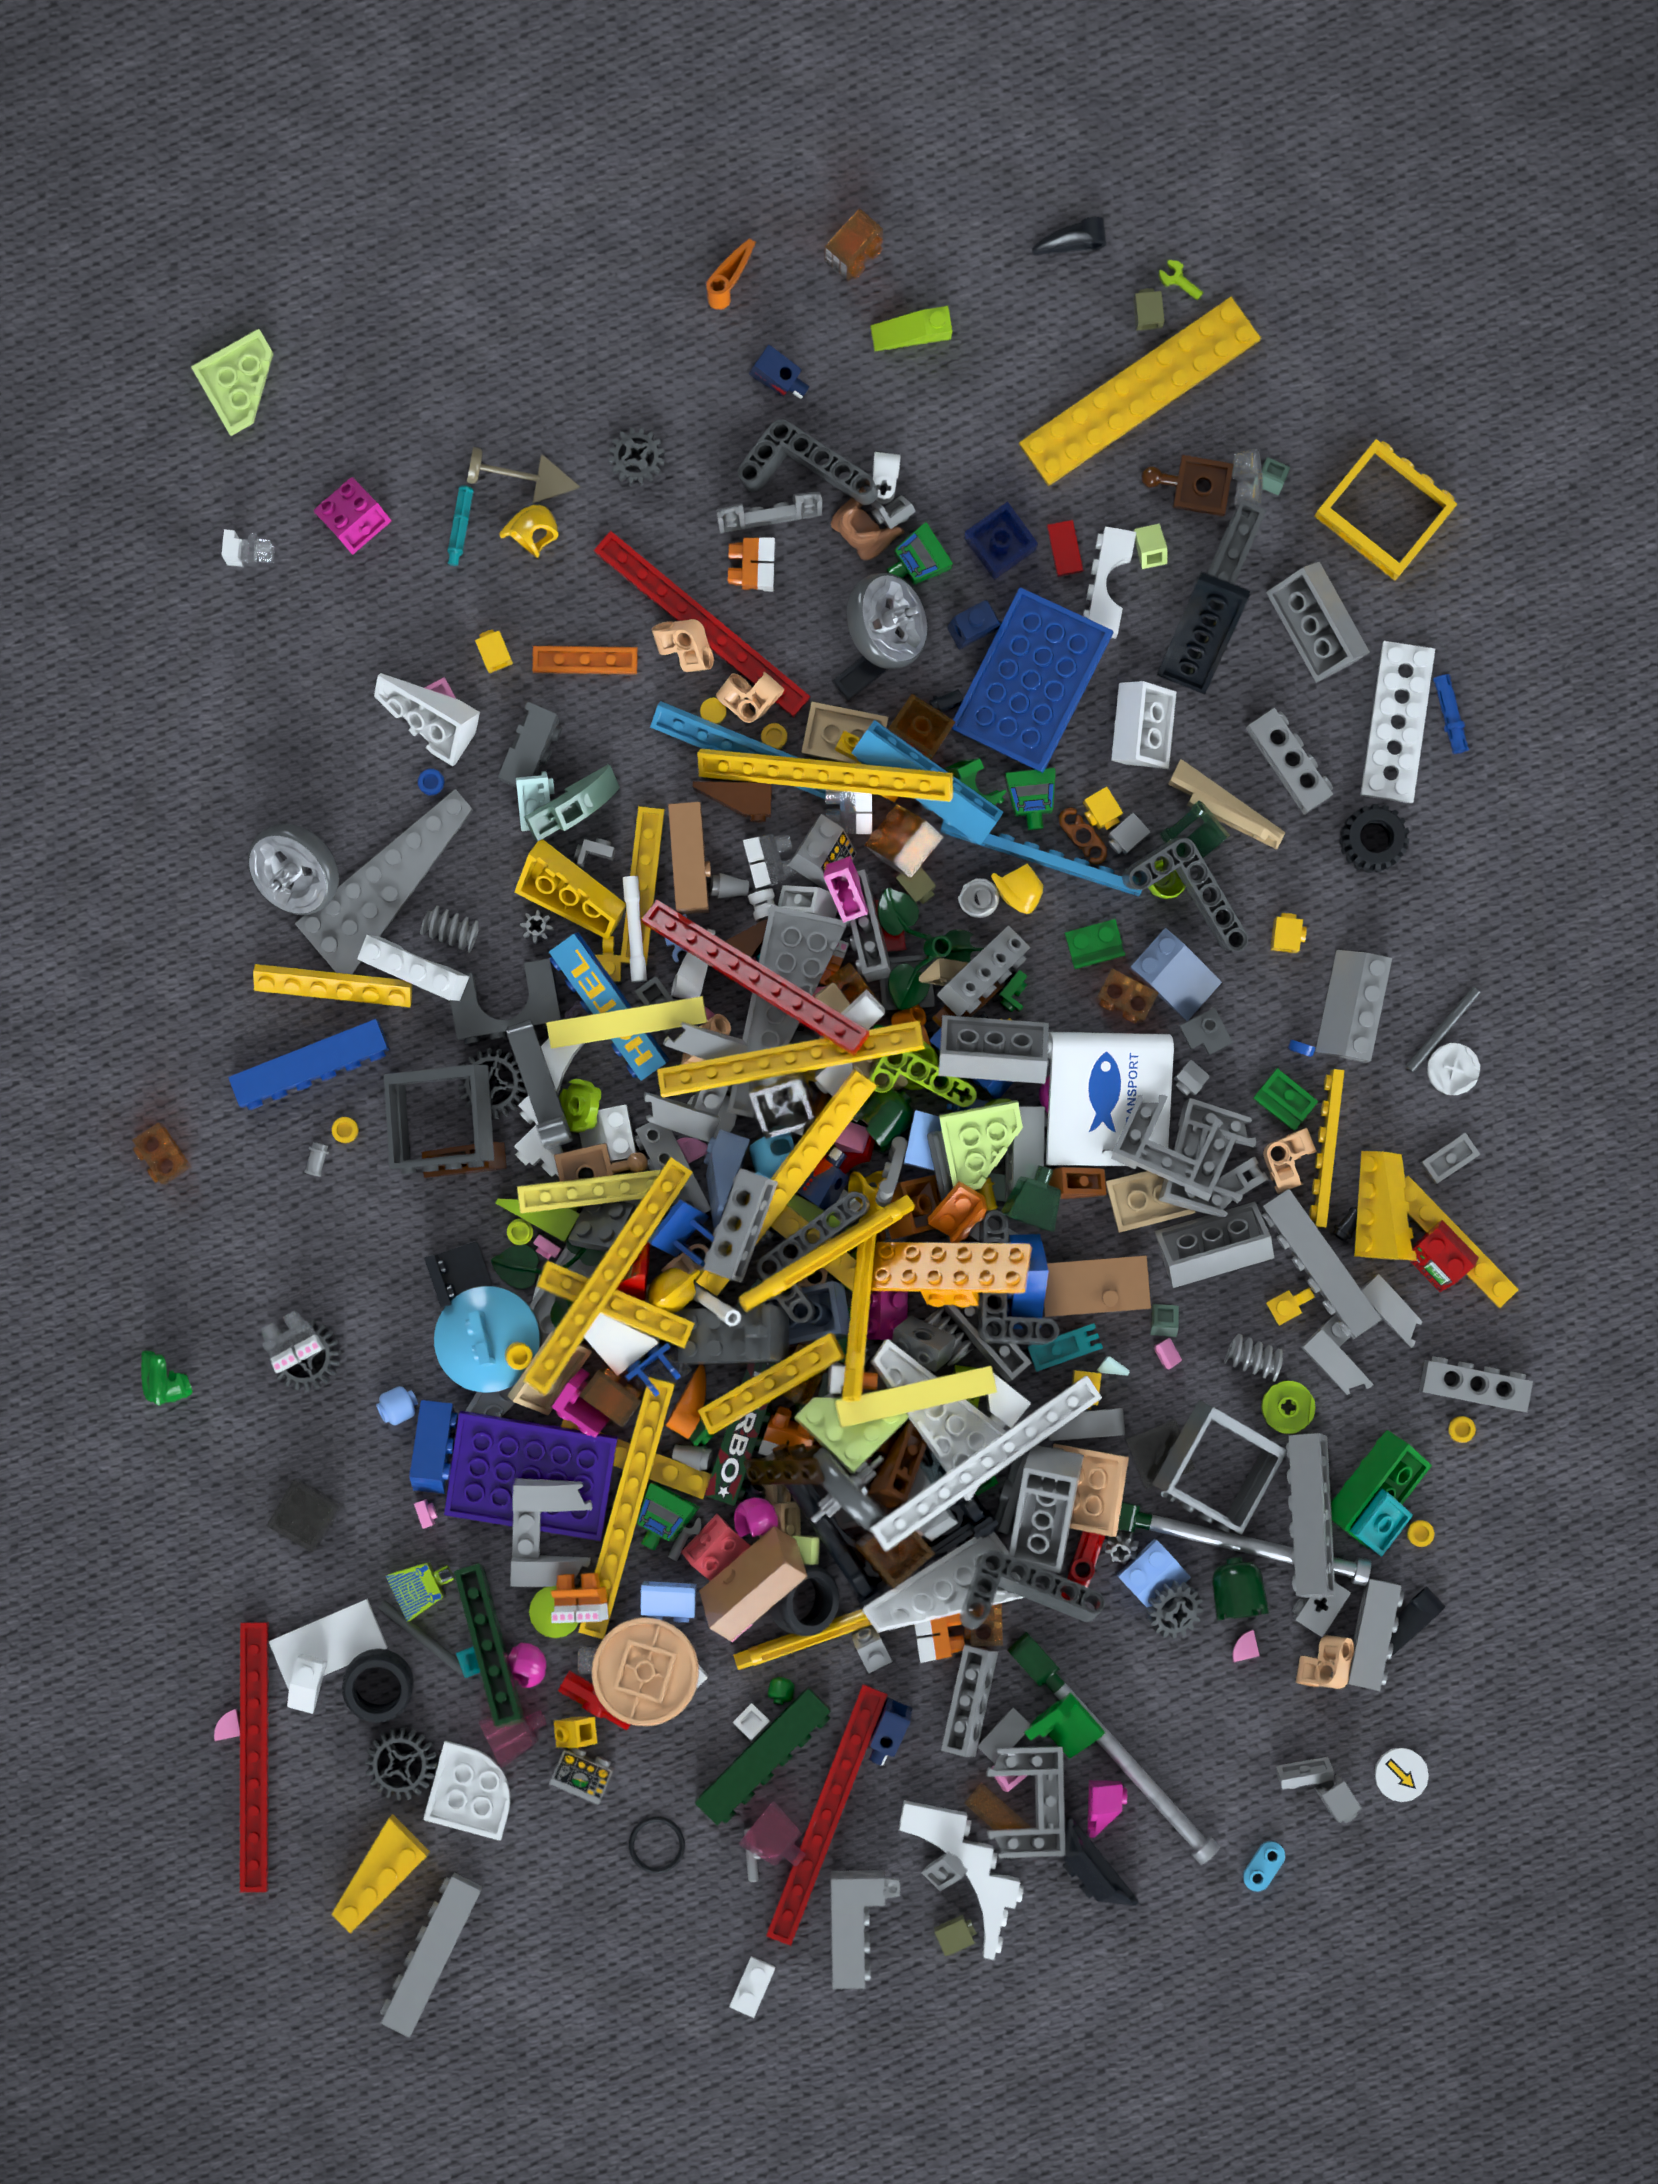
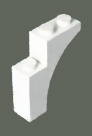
M866 989L841 1014L869 1030L884 1015L885 1008ZM853 1062L819 1068L815 1074V1079L817 1080L815 1084L823 1093L829 1092L834 1096L852 1072Z

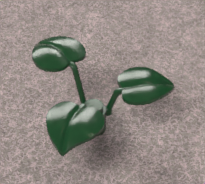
M891 888L885 889L882 893L877 913L883 930L892 936L899 935L905 930L908 934L926 940L923 947L924 953L927 956L926 959L920 962L915 969L909 964H900L894 967L888 977V989L895 1006L900 1010L909 1009L919 1004L926 997L930 988V984L919 981V976L922 974L919 970L923 966L932 962L933 959L940 957L969 963L971 962V953L973 951H982L984 948L973 947L970 943V938L974 934L963 929H954L947 932L944 936L933 938L930 934L926 935L910 929L909 926H913L919 917V909L914 900L909 895Z
M567 1238V1249L575 1254V1256L562 1267L568 1269L579 1258L587 1266L599 1265L607 1252L571 1245ZM528 1245L511 1246L491 1259L492 1266L499 1277L515 1288L525 1289L531 1287L536 1280L535 1273L539 1275L542 1273V1270L537 1268L539 1264L538 1254ZM559 1299L553 1304L550 1318L555 1328L558 1327L574 1302L567 1299Z

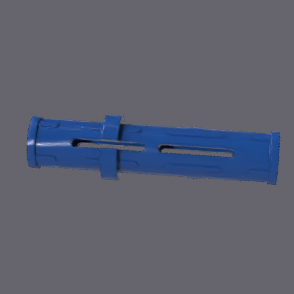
M1450 674L1437 676L1433 680L1444 716V731L1448 733L1452 753L1466 752L1469 750L1464 732L1465 723L1461 721Z

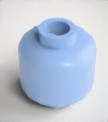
M397 1386L381 1394L379 1403L376 1406L385 1423L389 1422L392 1425H398L415 1415L414 1406L418 1405V1402L412 1390L407 1392L405 1388Z

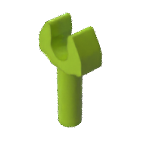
M1168 260L1167 265L1175 271V274L1169 276L1160 270L1158 275L1162 284L1166 287L1177 284L1198 301L1204 292L1183 276L1182 269L1184 265L1176 260Z

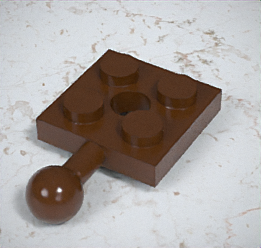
M1182 455L1178 476L1162 474L1157 467L1151 466L1143 471L1141 478L1147 487H1156L1159 484L1176 486L1173 508L1224 517L1234 464ZM1201 479L1207 480L1210 484V490L1200 492L1196 487V482Z

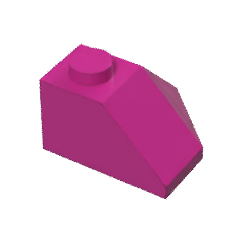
M1089 1780L1087 1834L1090 1838H1095L1122 1812V1804H1127V1788H1123L1121 1781Z

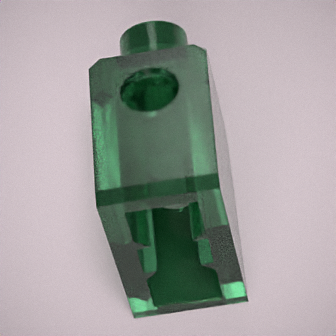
M1038 1165L1034 1179L1020 1176L1001 1210L1004 1213L1003 1215L1042 1230L1054 1232L1061 1190L1049 1185L1053 1170Z

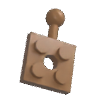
M606 1143L554 1155L560 1181L579 1179L578 1172L583 1167L591 1168L593 1177H602L627 1170L634 1173L643 1172L648 1166V1159L641 1152L632 1153L627 1160L610 1163Z

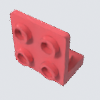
M716 1514L681 1553L697 1571L711 1581L751 1545L742 1537L740 1538L727 1522Z

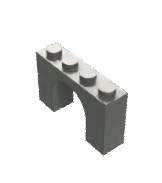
M550 958L524 963L529 990L528 1001L520 1014L507 1020L494 1019L484 1013L479 1003L474 974H465L470 977L460 1001L450 1000L457 1040L464 1041L465 1045L480 1042V1037L490 1036V1040L505 1038V1033H507L506 1027L531 1019L534 1027L542 1026V1030H547V1022L562 1020Z

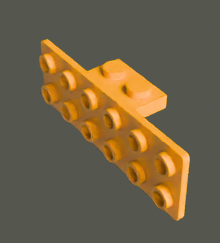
M877 1242L874 1253L871 1291H921L926 1304L934 1307H941L943 1305H956L958 1307L978 1306L980 1299L978 1292H1025L1032 1248L1030 1244Z

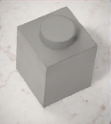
M1132 813L1109 833L1108 837L1111 840L1108 843L1117 854L1122 852L1124 855H1127L1150 834V830Z

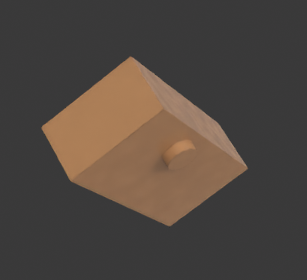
M700 802L668 804L676 911L681 915L709 913L707 877H711L710 861H705Z
M1147 1256L1047 1263L1049 1271L1043 1317L1151 1309Z
M774 1526L699 1590L710 1629L730 1641L734 1640L807 1577L796 1539Z

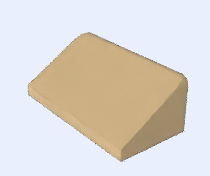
M939 958L919 976V981L921 983L946 986L968 962Z

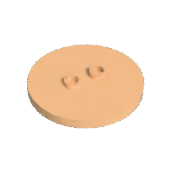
M636 1618L623 1622L613 1628L599 1644L592 1664L593 1686L601 1704L619 1720L638 1726L658 1725L676 1717L691 1701L699 1679L698 1658L690 1640L674 1625L655 1618Z

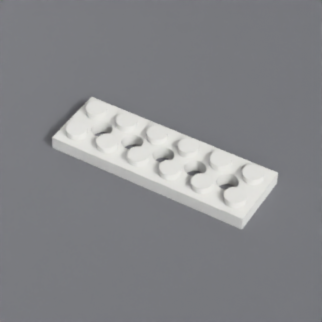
M1388 641L1382 642L1360 796L1413 803L1435 654L1434 648ZM1402 664L1409 665L1412 669L1411 677H1401L1398 673L1399 666ZM1397 690H1404L1408 693L1409 699L1406 703L1401 704L1395 700L1394 694ZM1400 715L1404 718L1405 725L1402 729H1395L1391 725V718L1393 716ZM1388 742H1399L1401 752L1397 755L1389 753L1387 750ZM1392 766L1397 770L1398 775L1395 780H1388L1384 777L1383 771L1385 767Z

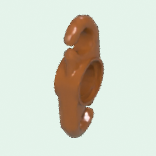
M1065 808L1059 815V825L1073 844L1083 851L1085 857L1090 856L1093 848H1099L1101 850L1100 857L1090 858L1089 862L1095 865L1103 863L1108 856L1105 844L1094 829L1083 821L1082 816L1077 815L1074 824H1067L1065 817L1068 814L1075 815L1077 810L1075 808ZM1086 829L1089 831L1091 838L1087 843L1077 841L1076 832L1078 830Z

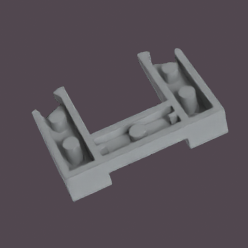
M820 492L793 494V505H789L788 502H782L773 505L774 508L763 510V507L750 508L748 513H744L742 503L717 509L720 533L822 516Z
M685 1022L680 1024L685 1031L675 1041L667 1037L663 1042L665 1046L704 1060L746 1053L748 1048L743 1039ZM729 1085L696 1091L691 1105L645 1092L643 1095L644 1101L651 1102L653 1116L647 1115L646 1120L667 1129L710 1142L719 1124L720 1118L718 1113Z
M1139 1095L1114 1148L1111 1159L1133 1169H1136L1137 1166L1184 1186V1191L1209 1201L1236 1141V1136L1234 1135L1228 1140L1219 1130L1223 1122L1216 1118L1198 1160H1193L1149 1140L1168 1096L1159 1095V1103H1143V1097Z
M1189 1098L1184 1102L1178 1123L1180 1128L1174 1151L1197 1161L1205 1144L1206 1136L1209 1135L1216 1118L1223 1122L1219 1130L1228 1140L1235 1135V1143L1254 1147L1256 1146V1138H1248L1245 1124L1252 1122V1119ZM1164 1178L1158 1200L1197 1212L1226 1217L1228 1215L1224 1211L1226 1206L1232 1200L1238 1203L1243 1195L1215 1186L1209 1201H1206L1184 1191V1186Z
M1375 1274L1361 1288V1291L1378 1315L1412 1348L1416 1342L1411 1339L1416 1323L1421 1325L1422 1321L1379 1274ZM1334 1314L1301 1348L1346 1395L1350 1394L1349 1388L1362 1384L1365 1385V1389L1371 1388L1374 1384L1340 1348L1351 1336L1346 1337L1338 1326L1340 1320Z
M515 1478L513 1485V1546L510 1586H557V1575L574 1574L575 1585L580 1582V1579L576 1578L582 1566L588 1568L591 1558L540 1555L541 1512L592 1510L591 1500L584 1502L578 1489L583 1487L582 1482Z
M1063 1747L997 1748L995 1752L999 1753L993 1769H987L986 1776L1035 1775L1036 1828L987 1831L989 1839L995 1838L1002 1851L997 1854L998 1857L1065 1856Z

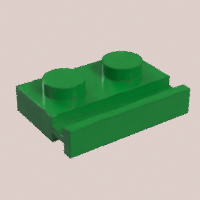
M1116 919L1064 933L1074 970L1125 956Z
M1278 1068L1252 1098L1292 1131L1297 1129L1318 1103V1100Z

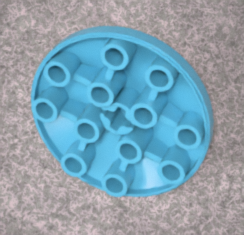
M481 1286L462 1292L451 1300L452 1305L444 1308L436 1324L434 1346L442 1369L458 1385L476 1392H498L514 1386L525 1369L516 1370L510 1367L505 1360V1351L510 1344L522 1342L531 1349L534 1358L540 1349V1329L535 1314L522 1298L503 1288Z

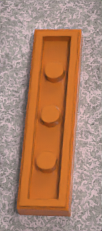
M533 646L532 672L637 674L638 648Z

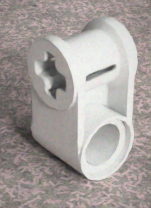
M875 452L872 475L878 489L876 501L880 504H888L894 498L901 455ZM883 485L887 489L885 495L880 494V489Z

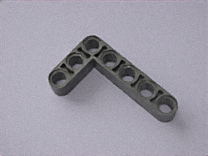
M778 419L769 426L738 468V476L743 486L750 492H757L766 485L788 455L863 505L873 503L878 497V489L869 474L784 419ZM788 432L784 438H778L780 433ZM808 445L805 451L798 452L801 446ZM772 452L770 458L762 459L763 455ZM822 459H829L825 465H818ZM849 472L846 478L839 479L840 474ZM757 473L754 479L747 480L750 474ZM863 486H870L868 491L859 492Z
M1187 838L1171 839L1124 870L1122 875L1124 885L1129 889L1135 890L1146 889L1176 870L1219 945L1229 951H1241L1247 946L1248 935L1191 840ZM1179 843H1182L1185 847V853L1181 857L1176 852ZM1158 857H1161L1163 860V867L1160 871H1157L1154 866V862ZM1193 865L1198 869V875L1195 879H1192L1189 874L1190 868ZM1136 871H1139L1142 876V880L1138 885H1135L1132 880V876ZM1209 888L1211 898L1206 902L1203 899V891ZM1219 910H1222L1224 920L1218 924L1216 914ZM1234 932L1237 935V942L1234 946H1231L1229 936Z
M531 1019L506 1027L512 1050L538 1121L536 1127L543 1147L550 1150L572 1142L573 1138Z
M859 1192L847 1194L763 1256L757 1264V1271L761 1278L766 1280L772 1276L765 1272V1264L768 1261L773 1260L776 1262L777 1270L774 1273L776 1274L835 1238L869 1211L870 1202L868 1198ZM860 1197L863 1201V1207L860 1211L853 1212L850 1208V1203L852 1199ZM834 1213H839L842 1218L841 1224L836 1228H832L829 1225V1217ZM812 1229H817L820 1233V1238L816 1243L811 1244L807 1239L808 1232ZM790 1245L798 1247L799 1253L794 1259H789L786 1255V1250ZM798 1282L792 1285L793 1291L789 1296L784 1297L781 1293L775 1296L793 1321L807 1323L814 1318L815 1307ZM804 1303L808 1307V1314L800 1319L797 1317L795 1310L799 1304Z
M995 1210L985 1215L979 1225V1243H1008V1221L1004 1213ZM989 1218L998 1220V1230H992L988 1226ZM979 1292L978 1334L984 1342L1045 1345L1057 1338L1059 1328L1052 1319L1007 1317V1293ZM988 1297L997 1299V1310H992L988 1307ZM988 1323L997 1326V1336L993 1337L987 1333L986 1327ZM1014 1324H1019L1023 1327L1024 1335L1022 1338L1014 1335ZM1041 1325L1049 1328L1050 1337L1048 1339L1043 1338L1039 1334V1327Z
M991 1550L983 1555L976 1566L960 1613V1620L966 1628L977 1629L980 1627L990 1612L998 1587L1084 1622H1091L1097 1618L1105 1607V1600L1099 1592L999 1551ZM986 1562L992 1563L996 1570L989 1569L986 1566ZM1011 1572L1018 1574L1021 1580L1014 1579L1011 1576ZM1035 1582L1043 1584L1045 1590H1040ZM978 1586L985 1587L988 1593L980 1592ZM1060 1592L1066 1593L1070 1600L1062 1598ZM1085 1602L1091 1603L1095 1610L1088 1609ZM969 1609L976 1610L980 1617L971 1615Z

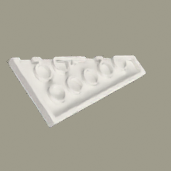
M888 1339L882 1343L870 1361L888 1389L937 1378ZM967 1400L906 1413L947 1473L1006 1432ZM979 1486L963 1496L966 1501L972 1498Z
M995 1532L985 1538L979 1537L976 1539L974 1537L896 1588L865 1606L862 1611L877 1632L961 1613L976 1566L983 1555L988 1551L995 1550L1009 1556V1551ZM986 1562V1566L989 1569L996 1570L992 1563ZM1011 1572V1576L1014 1579L1021 1580L1018 1574ZM978 1586L980 1592L988 1593L985 1587ZM998 1587L992 1605L1024 1597Z

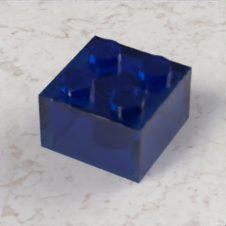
M1008 501L965 531L964 540L994 580L1035 552L1038 546V542Z

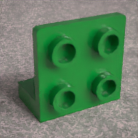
M1070 1692L1039 1714L1024 1733L1030 1740L1039 1734L1042 1737L1048 1734L1058 1746L1063 1747L1065 1755L1068 1758H1072L1100 1739L1105 1734V1731Z

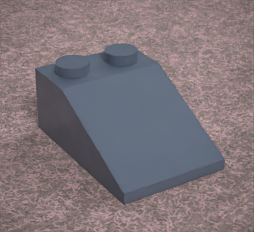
M1166 927L1128 969L1186 1021L1193 1016L1222 983Z
M722 1129L719 1130L716 1138L711 1137L704 1164L708 1165L706 1180L713 1228H716L721 1222L726 1201L729 1199L733 1189V1179L738 1174L739 1169L743 1167L750 1139Z
M831 1281L802 1288L815 1307V1316L807 1323H798L789 1317V1347L812 1344L829 1333H834L837 1340L847 1338L849 1335L850 1319L843 1284ZM793 1290L782 1292L781 1295L787 1297ZM775 1296L760 1304L783 1308ZM804 1303L796 1307L797 1317L802 1319L807 1316L808 1307Z

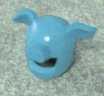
M787 1128L773 1130L750 1145V1157L756 1172L755 1174L771 1179L793 1150L794 1143L791 1132Z

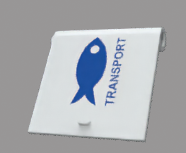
M1049 1032L1048 1058L1051 1059L1046 1165L1127 1166L1111 1159L1139 1095H1142L1143 1103H1159V1095L1168 1096L1149 1138L1150 1141L1168 1148L1174 1043L1170 1034Z

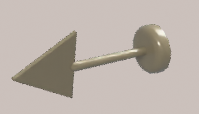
M473 447L467 483L475 484L478 481L480 470L536 481L533 503L580 488L578 484L542 454L538 475L481 464L483 451L481 448Z

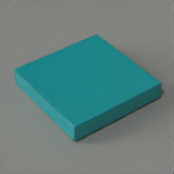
M1381 1489L1351 1528L1350 1532L1382 1557L1412 1518L1413 1514L1388 1492Z

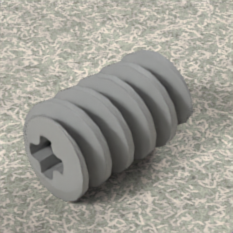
M437 905L432 911H427L420 934L425 935L429 930V937L431 939H434L439 934V941L442 943L449 937L448 942L450 946L453 947L458 942V948L464 950L468 945V952L470 953L478 935L479 921L476 920L472 926H469V917H465L462 922H459V913H456L451 919L449 918L448 909L440 915L439 906Z
M940 1307L927 1317L924 1322L956 1337L952 1358L947 1364L950 1367L973 1349L968 1350L971 1344L969 1339L961 1341L965 1334L963 1331L954 1333L958 1326L956 1323L948 1325L951 1316L941 1317L944 1308Z
M1237 1334L1229 1345L1224 1364L1232 1358L1233 1367L1243 1362V1371H1246L1251 1365L1253 1366L1254 1375L1262 1369V1378L1265 1379L1269 1373H1272V1381L1275 1382L1282 1366L1283 1352L1282 1349H1277L1273 1353L1271 1345H1267L1263 1350L1262 1342L1258 1341L1253 1346L1252 1338L1248 1337L1243 1342V1336Z

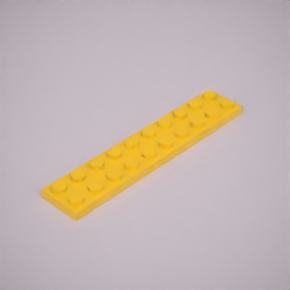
M1230 297L1019 442V445L1046 484L1050 486L1259 342L1261 337L1233 298Z

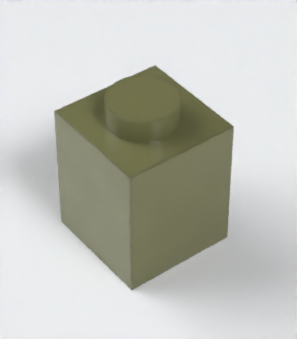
M1148 288L1135 293L1133 303L1136 331L1162 328L1165 321L1161 291H1154V289Z
M917 861L904 871L907 876L901 873L896 877V882L916 904L918 902L925 904L935 896L932 891L936 889V885Z
M963 1915L934 1927L935 1935L945 1957L975 1944L972 1937L977 1934L971 1919L965 1921Z

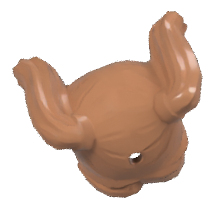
M862 487L859 492H866V490ZM851 498L834 514L831 527L841 533L842 537L856 549L861 559L871 560L877 557L897 536L902 535L904 530L897 525L892 529L888 527L880 529L870 516L861 509L863 504Z

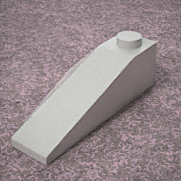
M382 673L378 675L374 697L395 718L403 716L411 726L408 731L414 736L420 733L429 742L426 748L433 755L454 766L476 733L480 712L458 699Z

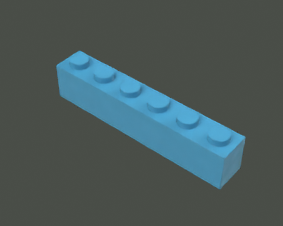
M875 720L851 752L859 762L865 765L947 772ZM954 776L953 798L950 802L915 798L925 809L935 812L942 817L946 824L956 827L964 833L967 839L977 842L979 845L982 844L1003 814L1002 810Z

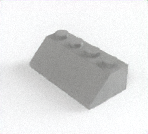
M1320 562L1301 568L1266 592L1316 683L1370 653Z
M1336 950L1315 1052L1364 1063L1371 1061L1392 958L1366 952Z
M942 1015L938 1076L1045 1084L1048 1065L1049 1023Z
M1256 1202L1224 1210L1228 1213L1226 1217L1207 1215L1155 1231L1164 1265L1173 1288L1274 1258L1271 1235Z

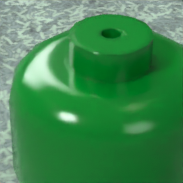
M782 1677L774 1678L770 1681L767 1695L769 1698L774 1699L773 1704L783 1706L784 1702L789 1703L792 1701L795 1685L789 1679Z

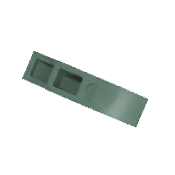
M608 764L565 788V794L524 816L534 840L540 841L559 829L566 831L606 803L620 788L611 766Z

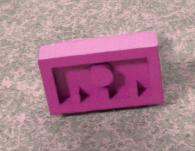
M354 478L347 480L314 509V513L338 537L352 555L391 522V519L380 505Z
M581 1368L567 1383L552 1408L556 1410V1413L562 1419L570 1420L578 1425L582 1433L597 1437L610 1418L580 1397L583 1394L581 1392L588 1386V1383L585 1381L590 1373Z

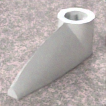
M708 929V930H707V931H709L710 933H712L713 935H715V930H714V929ZM687 952L678 973L675 975L671 996L680 999L699 997L702 992L708 964Z

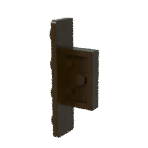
M802 1443L788 1447L787 1444H782L772 1449L773 1453L765 1458L747 1459L743 1462L747 1477L752 1485L822 1484L825 1481L819 1462L814 1457L816 1452L819 1451L817 1446H805Z

